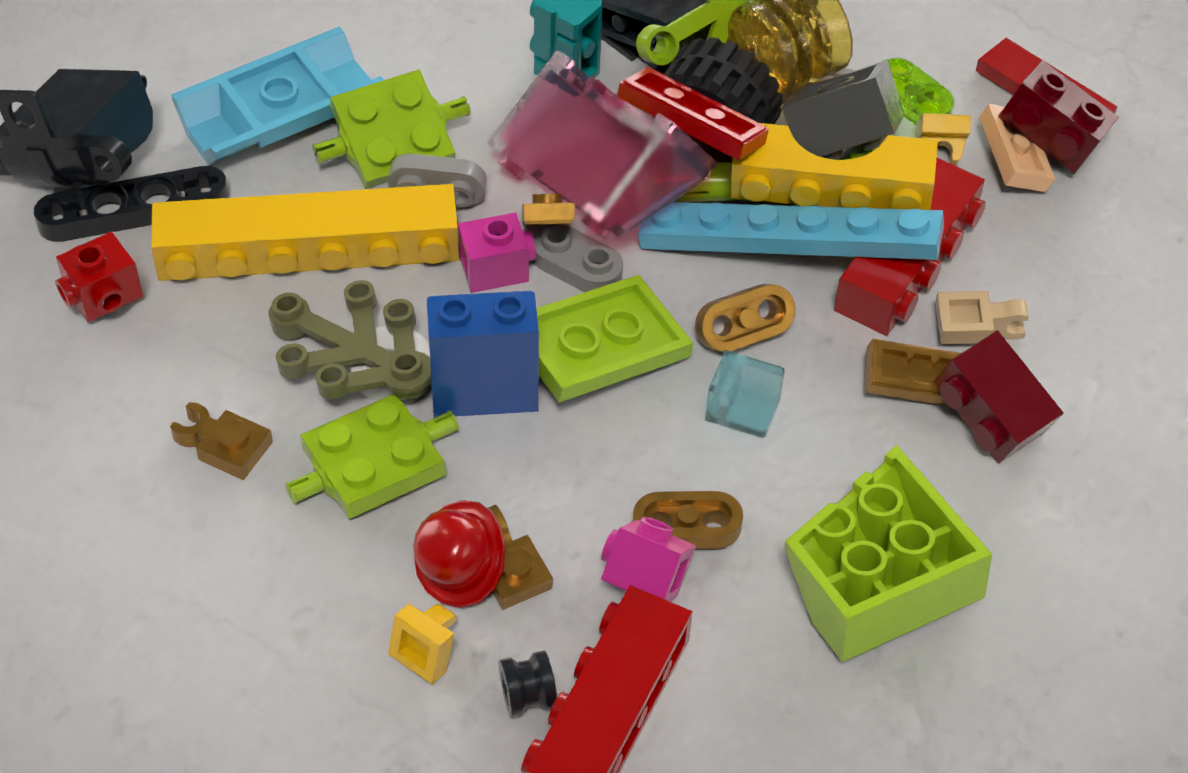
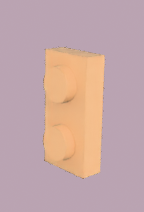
M988 104L979 118L1005 185L1019 189L1024 188L1046 192L1055 181V176L1045 152L998 117L1004 107Z

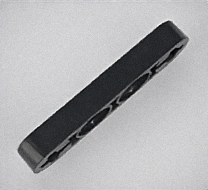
M198 166L111 182L110 185L105 186L94 185L52 193L38 200L34 206L33 213L38 231L43 238L53 242H64L106 234L111 231L117 232L152 225V204L146 203L145 199L153 194H166L169 196V199L165 202L229 198L226 176L223 171L212 166ZM210 188V191L201 192V189ZM184 191L185 197L179 198V192ZM113 202L120 205L119 209L109 214H101L95 211L97 207L104 203ZM79 210H85L86 215L80 216ZM62 215L63 217L61 219L54 220V216Z

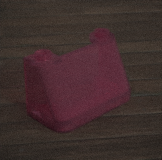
M556 50L487 142L502 154L497 162L520 180L527 173L555 194H562V199L568 203H574L575 208L585 214L581 222L604 240L610 233L620 238L709 177L718 165L717 162L674 122L661 114L653 118L644 111L617 98V94L609 90L600 80L594 76L588 77L575 65L576 63L571 58Z

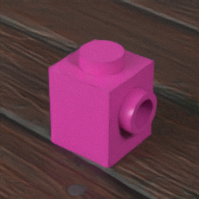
M516 212L458 223L459 258L470 293L529 282V261L536 260V249L531 231L523 232Z
M642 517L640 521L634 520L620 527L619 530L614 529L608 536L601 554V560L607 562L601 580L624 590H627L629 585H632L671 601L679 594L696 545L671 535L673 528L668 524L653 518Z

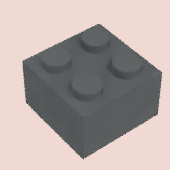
M887 60L799 88L782 107L789 129L797 143L812 154L834 160L844 156V149L860 144L863 151L878 148L888 135L896 132L905 115Z

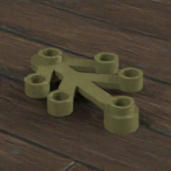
M354 281L344 289L346 306L353 317L354 333L310 312L307 301L296 293H283L273 300L268 315L272 330L277 337L292 340L308 334L334 347L307 352L304 346L295 343L281 347L276 353V361L279 372L283 377L297 379L309 372L317 371L315 379L318 391L326 399H338L347 393L379 387H387L398 398L414 399L422 396L429 390L431 386L430 357L425 353L415 351L412 329L416 325L414 306L410 301L396 299L387 303L383 309L386 328L393 333V353L377 345L373 315L377 299L374 286L368 281ZM366 363L374 368L347 373L344 366ZM337 380L336 382L328 383L329 381Z

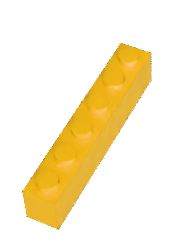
M454 184L152 203L151 249L158 281L459 261Z

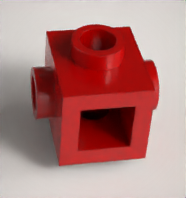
M112 231L56 256L61 278L55 280L57 290L68 308L76 305L87 322L112 313L120 307L143 297L136 263Z

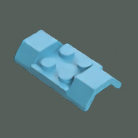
M339 26L171 95L187 137L206 163L210 165L246 150L255 144L262 148L334 118L329 105L332 96L380 82L384 79L381 76L372 80L355 61L346 35Z

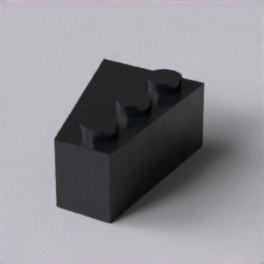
M602 0L601 39L631 62L639 58L651 68L663 74L671 62L666 65H657L644 61L639 56L636 47L639 33L649 25L666 26L707 1ZM712 23L679 42V51L686 44L690 45L695 39L702 38L706 41ZM655 36L651 41V51L655 49L657 44Z

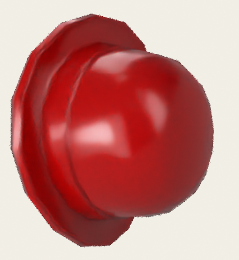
M460 500L445 505L422 521L415 534L413 551L416 575L425 591L441 604L458 608L478 604L496 588L504 570L505 543L501 526L493 512L483 504L475 501Z

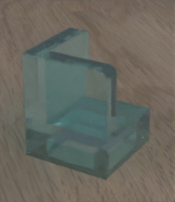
M725 350L708 389L705 421L764 438L768 433L781 400L785 369L778 365Z

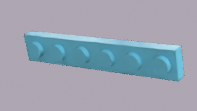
M671 201L648 202L638 237L641 249L938 260L944 229L943 210L680 203Z

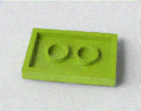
M640 275L536 308L539 329V376L559 403L689 358L694 345L693 341Z

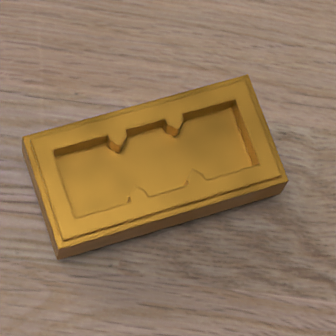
M532 194L533 204H522V222H525V225L570 224L572 221H575V204L562 203V194Z
M872 338L867 346L866 393L948 406L941 396L940 389L933 381L946 365L961 353Z

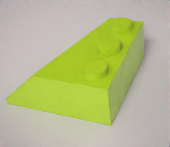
M895 445L885 454L884 463L871 474L865 471L852 484V490L836 504L828 503L785 540V550L811 622L842 662L985 598L992 553L898 445Z

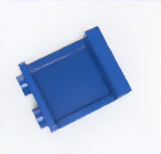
M533 291L429 296L427 298L433 417L442 415L448 410L452 411V415L454 414L455 417L538 412L539 329L535 293Z

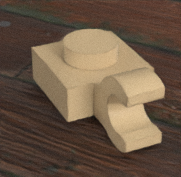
M988 291L937 292L936 313L941 344L978 343L997 330L1005 339L1025 337L1023 321H1028L1029 318L1025 300L1012 299L1005 302H990Z

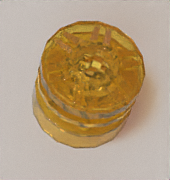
M755 0L733 10L728 22L729 41L737 43L738 48L744 51L748 49L755 54V59L760 63L764 62L769 67L770 71L768 73L777 79L780 85L777 91L783 97L803 88L808 82H817L846 68L852 57V33L849 20L839 0Z

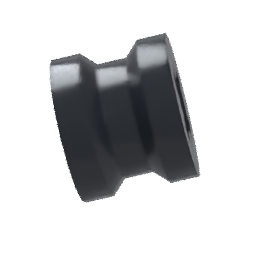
M545 650L533 652L529 660L517 662L511 657L499 660V674L503 696L511 718L523 715L527 708L539 706L544 710L552 708L557 698L552 667Z

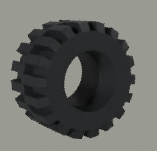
M709 37L707 41L702 38L695 39L690 45L686 44L679 51L663 73L758 123L775 124L782 112L780 106L783 103V95L777 91L780 85L775 77L769 75V67L764 62L760 63L755 59L754 53L748 49L744 51L738 48L737 43L729 40L726 43H722L719 38ZM652 116L653 120L660 124L658 129L662 135L668 137L672 141L670 144L677 150L681 149L684 151L687 157L693 160H701L703 163L733 161V157Z

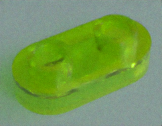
M886 59L905 112L904 117L916 125L923 113L952 114L954 97L947 88L906 59Z

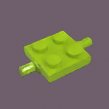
M420 69L332 96L329 105L338 124V137L312 144V149L318 164L345 155L357 169L362 184L367 189L387 182L391 164L400 155L420 154L454 158L456 152L446 131V122L470 116V105L467 103L465 96L439 104L430 94Z
M393 394L300 434L302 448L312 462L314 471L291 482H286L287 493L290 499H292L293 504H297L299 501L323 491L338 501L349 519L445 476V461L432 442L453 432H458L459 424L454 414L452 415V411L448 410L446 413L423 423L410 414L400 398Z

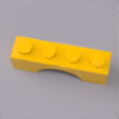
M760 123L769 129L766 143L741 160L733 158L731 198L800 206L930 210L935 182L938 140L888 135L877 149L867 155L855 159L834 160L817 156L805 150L794 139L789 126Z

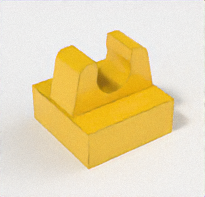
M923 113L916 123L915 138L938 140V146H945L949 150V163L955 165L961 159L966 139L970 135L971 115Z
M408 603L394 615L388 655L430 684H434L447 672L454 633L447 628L456 621L457 616L440 604H436L422 612Z

